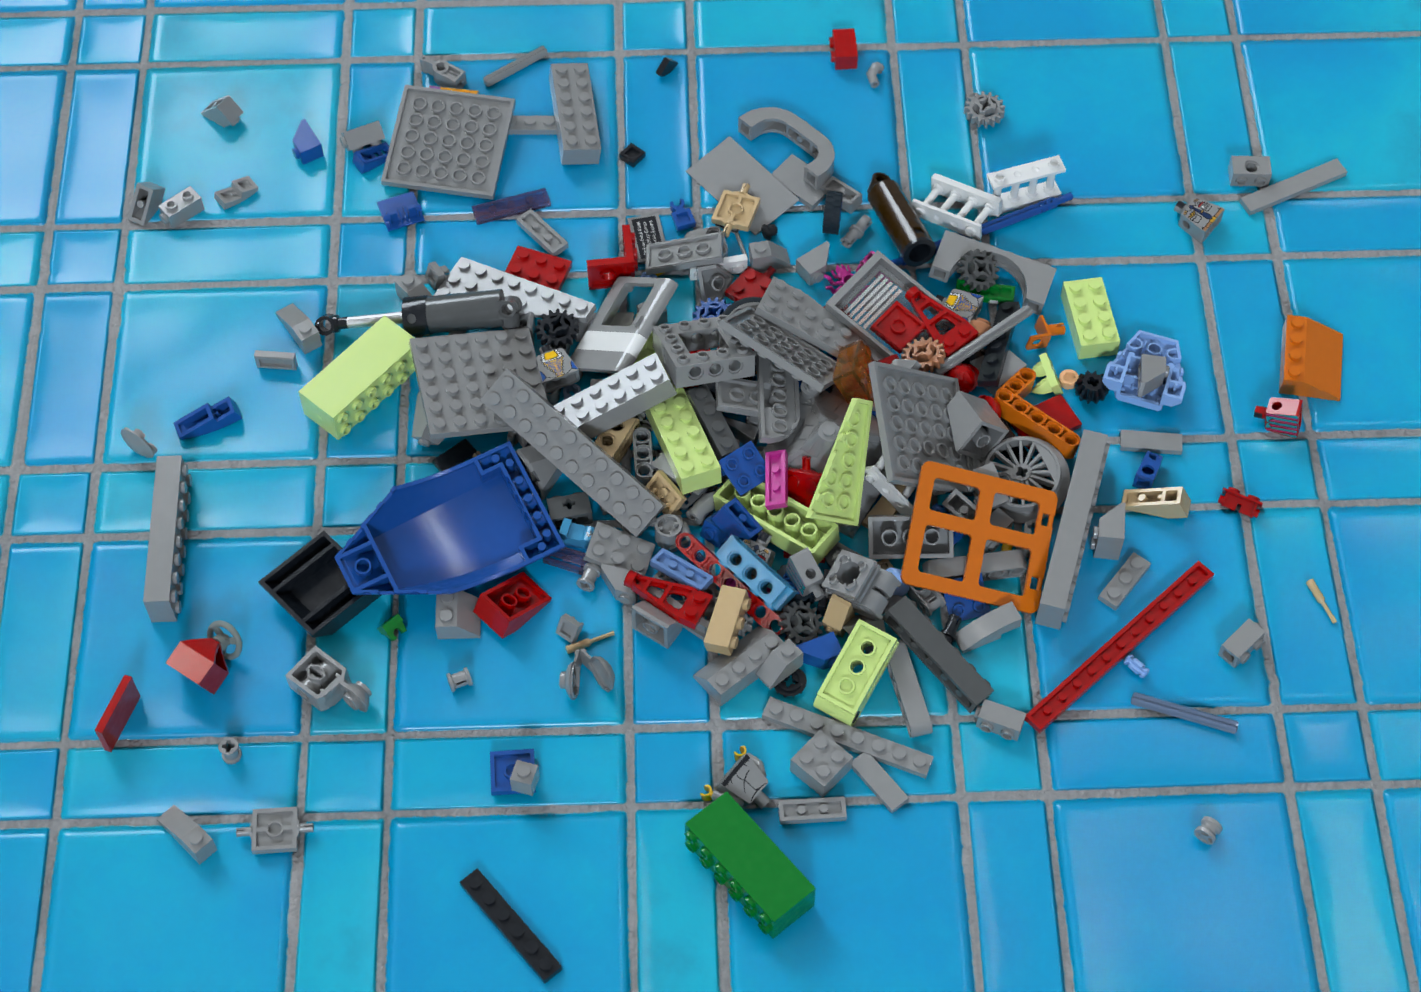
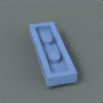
M664 548L650 560L652 568L682 585L694 587L699 591H705L713 583L712 575Z

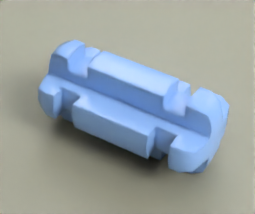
M1128 655L1124 660V664H1128V667L1134 673L1139 674L1140 678L1146 677L1150 670L1145 668V665L1137 658H1133V655Z

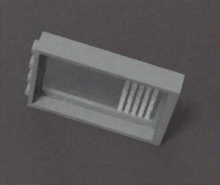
M879 251L825 305L827 311L883 357L886 358L897 354L899 359H902L901 354L872 332L870 326L896 301L917 316L910 302L905 298L906 292L913 286H917L923 294L946 308H950ZM930 306L923 310V313L929 320L938 314ZM942 319L935 324L936 329L941 335L955 327L953 323L946 319ZM926 330L916 338L917 341H921V337L928 340L929 335Z

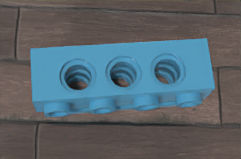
M731 535L715 553L718 556L719 563L733 571V575L740 582L746 583L749 586L748 589L755 596H760L765 601L764 604L772 611L775 609L782 611L798 593L738 536ZM740 555L742 560L741 563L737 565L736 559ZM756 569L757 576L755 579H752L751 573ZM771 583L773 588L768 594L767 586Z

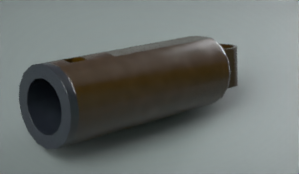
M874 173L867 190L869 204L904 262L908 266L913 267L927 263L936 251L934 241L899 184L891 180L884 173Z

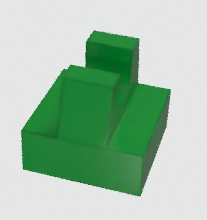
M399 614L393 615L377 628L382 635H385L391 641L397 639L394 635L395 629H398L401 634L407 631Z

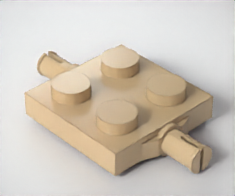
M743 183L740 191L723 190L711 220L713 224L724 226L722 231L724 237L725 235L729 237L732 229L747 232L750 229L761 202L760 198L747 194L750 188L748 183Z

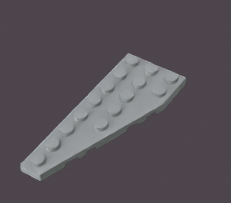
M774 276L754 312L868 375V364L885 358L809 295Z

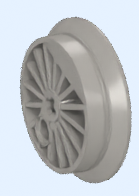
M1029 436L1007 438L1002 440L990 452L985 461L980 460L981 466L993 462L996 470L1001 471L998 472V475L1002 479L1042 488L1039 484L1051 487V491L1055 492L1058 497L1056 510L1062 505L1067 496L1070 485V472L1067 462L1053 445L1044 440ZM1019 446V462L1011 449L1012 447ZM1023 446H1029L1030 450L1024 462ZM1035 449H1036L1037 452H1038V455L1031 461V458H1032V456H1033V454H1034V451H1035ZM1007 450L1012 462L1009 459H1007L1003 454H1001V452ZM996 457L1005 465L993 462ZM1042 477H1051L1052 481ZM1010 497L1007 504L999 507V509L1014 520L1013 523L1025 524L1031 519L1036 520L1038 504L1034 502L1025 504V500L1021 499V504H1013L1015 498ZM1043 514L1042 519L1048 517V515Z

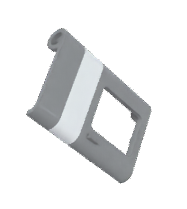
M618 277L570 357L579 369V379L583 377L582 371L617 373L634 364L653 331V327L657 324L677 289L678 284L669 278ZM634 286L653 287L630 326L610 325L627 294L633 291Z

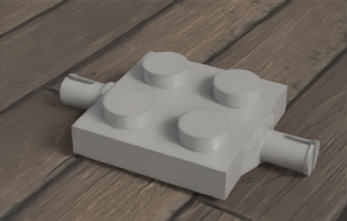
M298 807L253 809L250 827L236 828L237 837H251V851L253 854L298 852L300 833L314 832L313 823L300 824Z

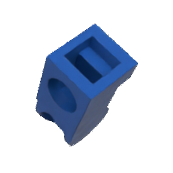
M1147 451L1135 475L1132 486L1139 489L1152 488L1163 456Z

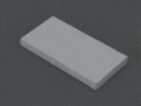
M717 232L647 244L646 274L651 275L723 263V233Z

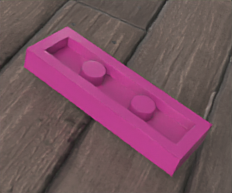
M785 449L765 452V507L767 510L788 507V453Z

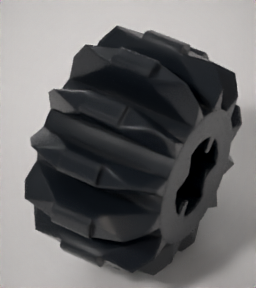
M1087 370L1085 374L1078 376L1077 381H1075V393L1077 396H1080V401L1087 400V404L1093 401L1097 404L1099 400L1103 401L1109 389L1102 382L1104 374L1098 375L1096 370L1093 373Z

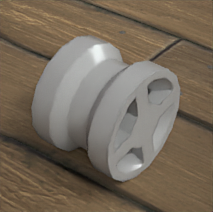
M1205 816L1201 820V826L1195 829L1194 834L1203 843L1212 845L1216 840L1215 836L1220 834L1223 828L1217 820Z

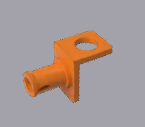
M1039 315L1035 324L1038 335L1029 337L1025 346L1026 350L1045 348L1051 336L1064 335V323L1048 325L1044 316ZM1038 339L1041 340V342L1037 344H1032L1034 341Z

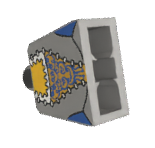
M953 289L948 298L938 294L936 298L956 314L970 322L976 319L981 311L984 296Z
M546 344L539 349L541 355L536 357V362L545 393L580 381L578 367L563 348L552 350L551 346Z

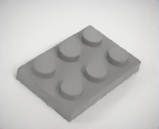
M597 521L583 560L595 563L600 567L603 563L641 572L645 576L656 544Z

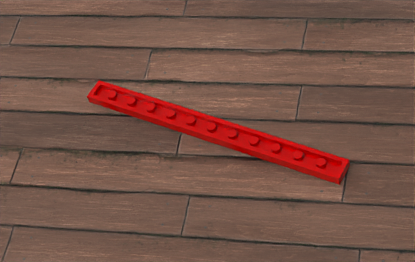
M1198 560L1026 714L1025 721L1038 733L1045 730L1213 578L1214 573Z

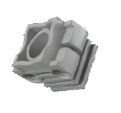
M842 549L821 586L825 588L824 593L829 600L832 594H835L852 603L854 613L877 621V619L882 620V613L888 604L887 598L892 597L896 588L901 586V582L892 573L880 568L881 566L875 560Z

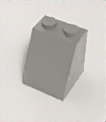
M959 390L947 405L955 450L958 453L985 461L990 452L1009 432L1008 428L989 403L982 398Z

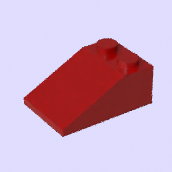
M521 572L481 593L473 612L503 639L522 627L544 608L552 598L530 577Z

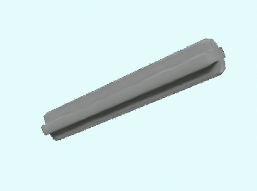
M540 46L483 77L484 84L490 87L548 55L547 49L544 46Z

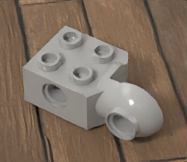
M316 645L285 675L289 687L320 711L329 709L342 698L354 710L359 709L367 712L369 708V697L372 695L370 689L361 681H357L355 684L352 683L347 669Z

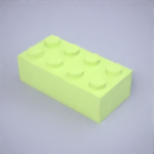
M1102 277L1063 282L1061 299L1078 360L1117 355L1120 338Z

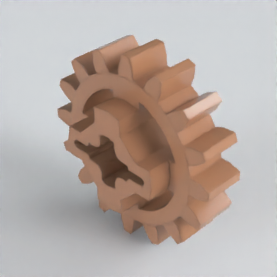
M921 337V341L914 339L913 344L907 343V348L902 349L903 354H901V358L917 360L921 364L919 371H930L933 373V368L940 369V364L945 363L944 358L946 354L943 344H939V340L932 341V337H929L928 340Z

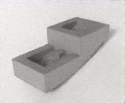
M249 176L232 181L231 187L215 192L214 198L225 210L252 196L258 191V186Z

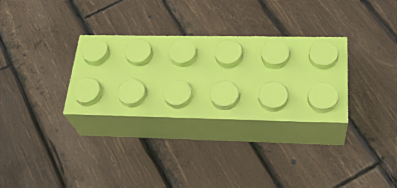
M728 479L713 495L715 511L720 510L725 504L736 497L763 528L762 531L772 536L770 543L791 555L808 547L817 565L840 540L839 525L833 522L805 518L809 508L788 497V507L767 510L765 507L764 482L740 496Z

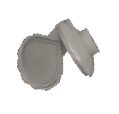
M585 649L576 650L574 652V661L568 665L566 671H561L560 688L565 689L572 700H575L579 694L580 668L582 664L593 673L603 690L609 692L614 687L615 674L608 661L600 656L591 657Z

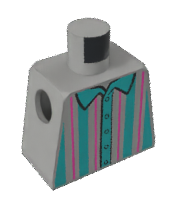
M807 547L789 556L785 572L801 596L804 597L810 594L814 602L825 597V593L821 588L824 576L809 548Z

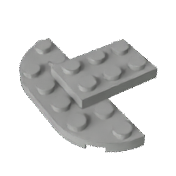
M756 353L757 381L738 378L716 382V410L758 417L759 443L771 444L788 438L797 427L800 419L799 382L791 376V373L785 369L777 368L774 366V362L768 358L764 359Z

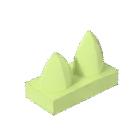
M1045 352L1039 355L1041 361L1036 363L1032 369L1035 371L1036 377H1047L1035 385L1032 393L1047 394L1054 392L1055 395L1063 394L1048 354Z

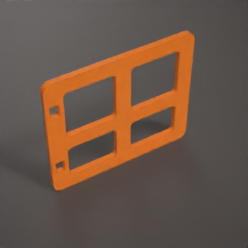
M933 461L925 462L920 469L900 576L902 582L906 585L998 607L1012 601L1019 612L1028 614L1036 612L1039 608L1042 582L1053 530V520L1056 513L1058 501L1056 493ZM935 479L978 489L979 495L973 520L930 509ZM996 493L1038 504L1033 534L995 526L990 523L993 500ZM1043 514L1049 516L1047 526L1041 525ZM926 526L937 527L970 537L962 581L927 574L918 570ZM987 540L1029 550L1030 557L1022 596L979 585ZM1032 577L1038 579L1036 590L1030 589Z

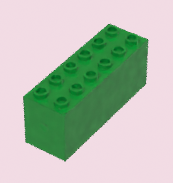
M727 791L685 823V845L691 853L695 852L700 857L699 860L706 869H711L716 881L720 885L724 884L729 889L728 893L731 898L736 902L739 901L744 906L743 910L750 918L754 917L756 919L758 927L765 935L769 934L774 939L814 906L816 888Z

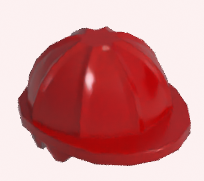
M960 363L944 373L943 376L957 378L960 391L969 393L978 385L979 370L971 364Z

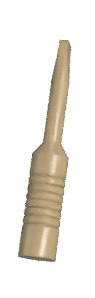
M1313 579L1308 580L1306 584L1316 601L1323 606L1333 624L1336 623L1337 620L1326 605L1325 597Z
M611 631L592 639L586 638L565 646L566 652L570 654L578 649L589 647L594 642L614 636L615 633Z

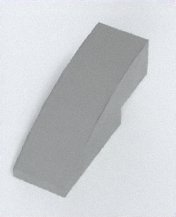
M1011 601L984 614L960 629L955 634L957 636L955 642L962 654L998 640L1001 638V634L1020 627L1022 617Z

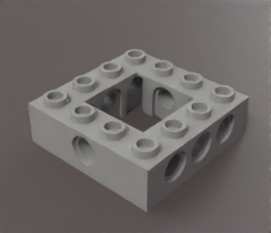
M729 315L680 321L679 323L661 324L660 326L653 327V349L676 389L755 376V354L751 347L743 346L740 344V340L734 336L726 335L723 333V329L718 327L721 319ZM719 347L717 350L699 351V352H697V353H692V354L689 353L690 351L703 350V349H704V350H709V348Z

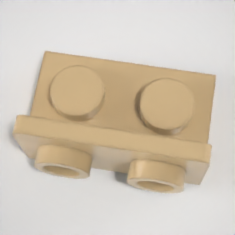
M657 470L645 487L667 505L662 510L663 514L681 516L682 512L679 509L687 498L682 495V492L663 470Z

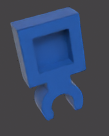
M680 199L679 206H675L673 201H671V218L677 232L696 227V222L690 208L685 209L684 200Z

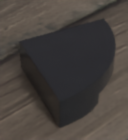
M664 57L656 74L659 76L668 75L675 69L678 62Z

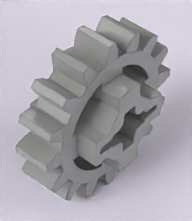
M984 91L981 92V95L974 93V97L969 96L968 101H965L964 114H966V120L971 119V124L977 123V127L984 125L987 128L989 124L995 127V122L999 124L1001 119L1004 118L1005 105H1003V100H998V95L991 96L992 92H989L988 95H985Z

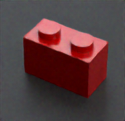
M855 28L833 29L832 37H829V48H833V51L830 52L831 62H834L835 70L857 69L858 53Z

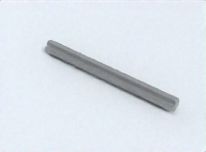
M1023 306L944 359L945 363L940 364V369L933 368L935 374L943 375L1033 314L1030 306Z

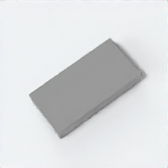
M255 350L254 358L258 368L297 370L298 363L295 353Z

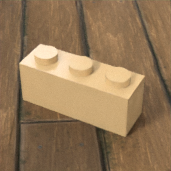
M726 585L721 586L703 641L707 651L731 656L733 649L737 648L739 637L737 636L739 630H742L745 624L744 614L751 605V598H749L747 590Z

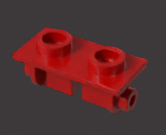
M1223 487L1222 493L1225 496L1220 495L1218 500L1222 507L1235 511L1237 504L1241 505L1239 513L1250 518L1258 517L1260 510L1256 508H1262L1263 505L1260 502V498L1248 494V497L1240 494L1238 489L1228 487V489Z

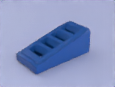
M387 142L356 151L353 156V164L361 174L366 173L386 162L390 146Z

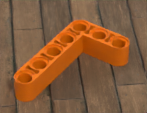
M1021 368L996 391L994 398L1000 404L1001 417L1029 436L1050 443L1065 459L1074 458L1080 444V437L1024 400L1033 388L1036 373L1033 369Z

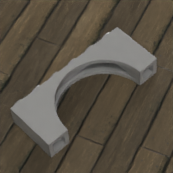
M945 230L928 277L947 283L951 275L960 268L957 263L961 260V256L969 250L979 249L980 253L986 250V255L992 254L991 260L998 262L995 265L1008 271L1019 283L1023 295L1022 307L1029 305L1034 314H1041L1057 268Z

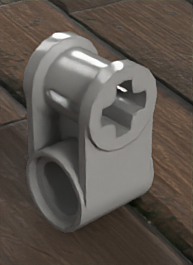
M909 585V591L907 592L909 598L917 602L916 605L925 616L930 617L933 611L946 605V601L941 593L921 588L922 590H916L914 586Z

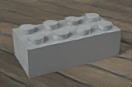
M912 514L868 515L869 559H904ZM926 526L920 558H954L953 531Z

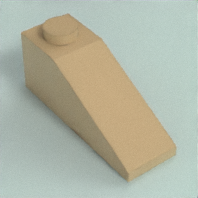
M1183 486L1124 490L1122 503H1126L1125 510L1172 519L1188 518L1191 499Z

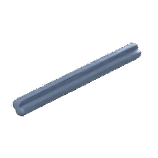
M1134 692L1131 698L1132 705L1233 734L1238 729V722L1235 720Z

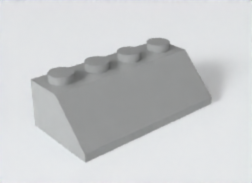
M758 626L739 640L736 649H733L731 656L720 654L696 672L693 678L722 706L758 679L756 673L771 652L781 645L783 641L773 630Z

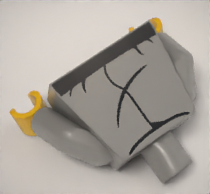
M740 746L742 754L734 751L736 763L714 787L715 791L712 790L710 785L704 786V789L709 793H700L702 800L706 802L715 801L727 791L741 807H746L753 801L762 809L770 801V798L762 792V789L768 784L763 762L751 753H747L745 746Z

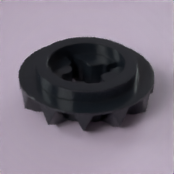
M798 668L776 685L774 689L777 694L780 693L784 698L787 696L794 698L796 695L802 694L807 683L806 675ZM790 676H792V682L795 684H791L787 688L785 681H788Z

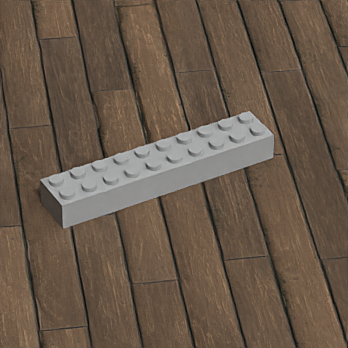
M506 369L481 398V401L635 537H640L667 506L513 370Z
M1083 430L1035 624L1060 630L1061 623H1066L1110 447V444L1106 443L1107 434Z

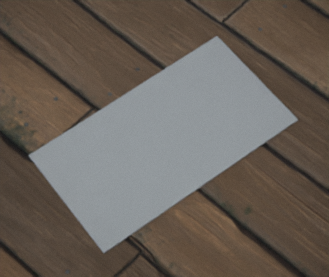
M730 136L686 170L718 202L723 190L740 191L742 184L748 183L750 188L747 194L760 198L761 202L749 229L755 236L761 232L763 224L768 226L800 200Z

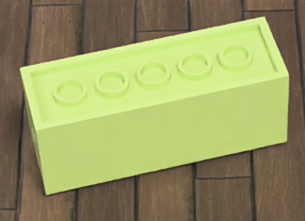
M384 315L298 391L304 414L337 440L347 435L357 423L362 422L370 411L376 409L381 401L392 395L394 390L400 384H404L408 377L415 372L409 340L415 337Z

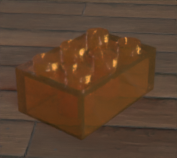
M861 339L840 348L832 379L848 405L852 398L874 402L868 364L873 362L874 359L871 356L870 348L864 345Z

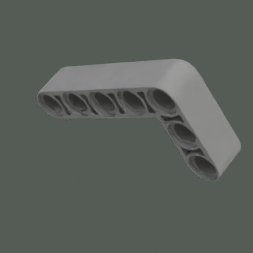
M640 427L633 432L635 478L646 486L657 470L653 469L650 465L653 462L651 433L647 428ZM721 475L722 483H725L728 477Z

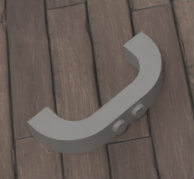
M764 107L751 110L738 118V132L750 141L761 134L775 132L786 136L813 156L815 160L804 166V181L816 190L820 189L832 177L835 157L832 143L820 131L813 128L794 113L781 108Z

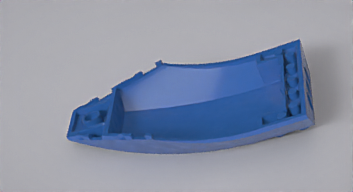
M508 441L439 473L393 486L389 494L382 502L380 501L375 511L370 513L361 524L360 529L346 542V546L334 558L353 595L452 594L515 572L565 548V544L511 442Z

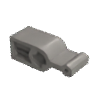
M425 55L420 57L422 72L434 76L436 84L442 87L460 89L467 84L464 70L443 60L434 62Z

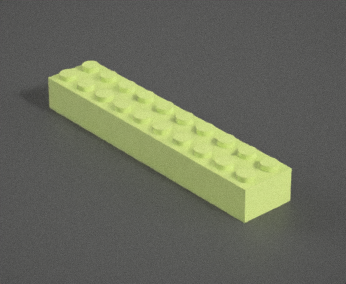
M653 331L634 363L656 353L653 349ZM673 384L677 395L646 410L645 413L676 478L682 495L694 492V490L722 483L721 466L684 388L676 389Z

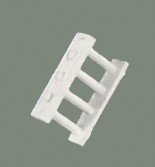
M1057 155L988 173L987 178L994 191L993 195L1003 198L1001 214L1051 197L1061 196L1062 193L1055 182L1056 174L1066 172V168L1060 156ZM1047 177L1046 182L1037 184L1038 179ZM1029 182V186L1019 189L1021 183ZM1012 186L1011 191L1001 193L1002 188Z
M934 173L931 177V193L923 202L913 199L912 207L919 218L980 241L982 239V223L989 214L997 217L1001 215L1003 198ZM938 195L948 198L940 208L931 205ZM955 201L965 204L957 215L948 212ZM972 207L982 211L974 221L964 218Z
M881 455L875 465L865 467V479L901 515L912 514L913 505L908 501V498L915 487L906 486L901 494L894 487L895 484L887 483V478L881 473L885 466L883 455ZM933 490L932 496L945 494L946 492Z

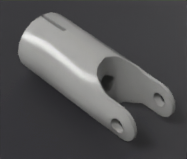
M712 486L686 512L687 518L693 524L700 525L715 509L713 495L721 486L719 488Z

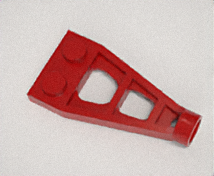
M917 286L911 287L906 292L905 298L910 302L918 318L924 322L925 330L929 337H932V341L939 340V344H943L946 357H949L978 337L979 332L966 319L923 294ZM929 306L938 312L930 320L923 313V310ZM942 319L948 320L955 326L944 335H941L935 327V324Z
M629 570L624 580V586L631 588L633 592L678 621V623L694 630L713 599V595L699 591L694 587L643 576L633 570ZM650 586L665 590L661 598H657L648 592ZM670 594H678L687 598L680 609L673 607L667 602Z

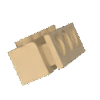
M632 417L601 433L595 440V443L620 464L633 442L634 430L640 428L639 419Z

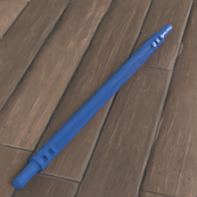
M1069 192L1056 198L1051 197L982 223V236L1057 208L1059 204L1072 200L1073 194ZM942 239L934 242L936 246L935 254L938 251ZM899 255V258L891 260L897 266L907 265L901 255Z

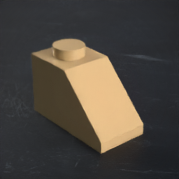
M832 594L822 621L825 632H834L835 636L838 635L843 638L846 631L842 627L855 617L852 603Z

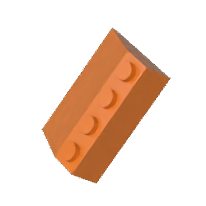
M1287 314L1282 328L1279 393L1340 401L1343 334L1308 317Z

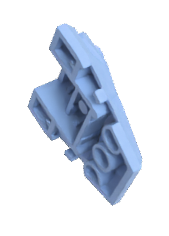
M1139 330L1126 344V348L1117 353L1116 359L1107 364L1102 382L1109 390L1114 391L1115 397L1119 401L1151 410L1160 411L1163 405L1172 407L1181 404L1186 389V382H1183L1184 370L1180 364L1179 341ZM1148 354L1166 357L1169 374L1167 378L1164 377L1162 386L1142 397H1138V366L1141 355Z

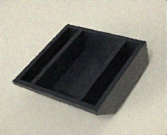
M325 531L321 532L258 581L259 585L313 638L333 635L381 596L352 594L334 558L343 548Z

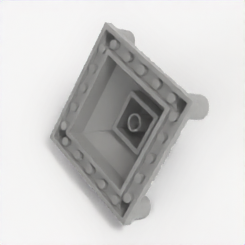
M802 381L801 392L799 393L800 419L795 431L791 436L780 442L767 444L761 456L765 460V452L785 449L788 453V468L801 469L802 457L808 456L811 457V469L817 473H823L850 403L826 390L821 393L815 392L808 387V384ZM871 415L865 467L875 465L882 455L877 417ZM884 466L881 473L886 477V471ZM865 476L859 525L850 526L836 523L839 525V532L852 539L880 495V492L865 479Z

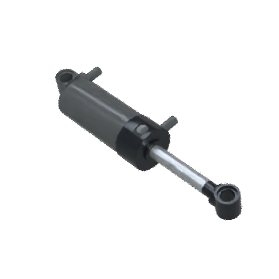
M502 289L404 297L402 300V312L339 317V315L328 313L316 320L315 327L319 334L327 336L332 333H338L341 329L373 326L385 315L396 324L403 323L404 330L415 338L433 335V333L497 327L517 329V327H520L519 311L522 308V301L516 296H505ZM507 304L512 306L513 311L508 308ZM324 320H328L330 322V329H326L324 327Z

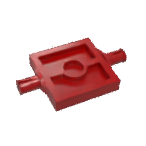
M770 266L764 273H760L748 267L725 290V296L734 302L748 297L762 298L772 280L770 277L776 273L775 268Z
M802 457L801 469L788 468V497L808 508L822 476V473H817L811 469V457Z

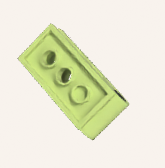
M858 619L820 687L813 707L849 726H853L899 646L897 638ZM866 647H874L870 654L864 653ZM857 665H863L861 672H853Z

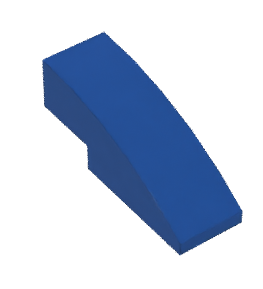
M228 396L213 406L206 403L173 424L179 439L184 440L222 429L242 419L237 403Z

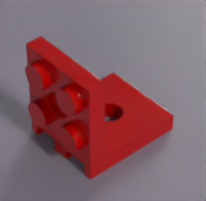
M630 224L622 225L624 257L587 260L589 290L612 288L618 277H635V271H638L637 248H635V233L630 231Z

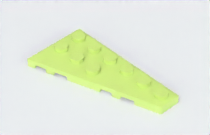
M860 398L851 399L805 518L850 526L859 525L873 401Z

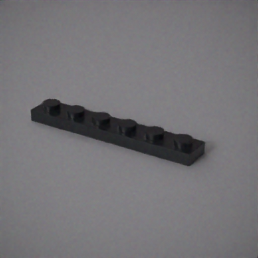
M1000 302L993 326L1019 310V302ZM1015 326L987 344L977 379L978 387H998Z
M478 868L460 881V886L544 984L563 970L562 965Z

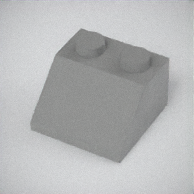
M1121 502L1099 519L1098 526H1094L1093 537H1091L1090 549L1094 550L1093 558L1119 560L1125 537L1126 503Z
M464 591L452 594H436L435 628L438 639L481 637V618L473 612L478 597Z
M646 600L634 604L631 608L633 629L667 649L682 631V624Z

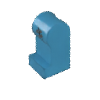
M564 518L559 535L565 545L587 550L595 527L572 523L571 519Z

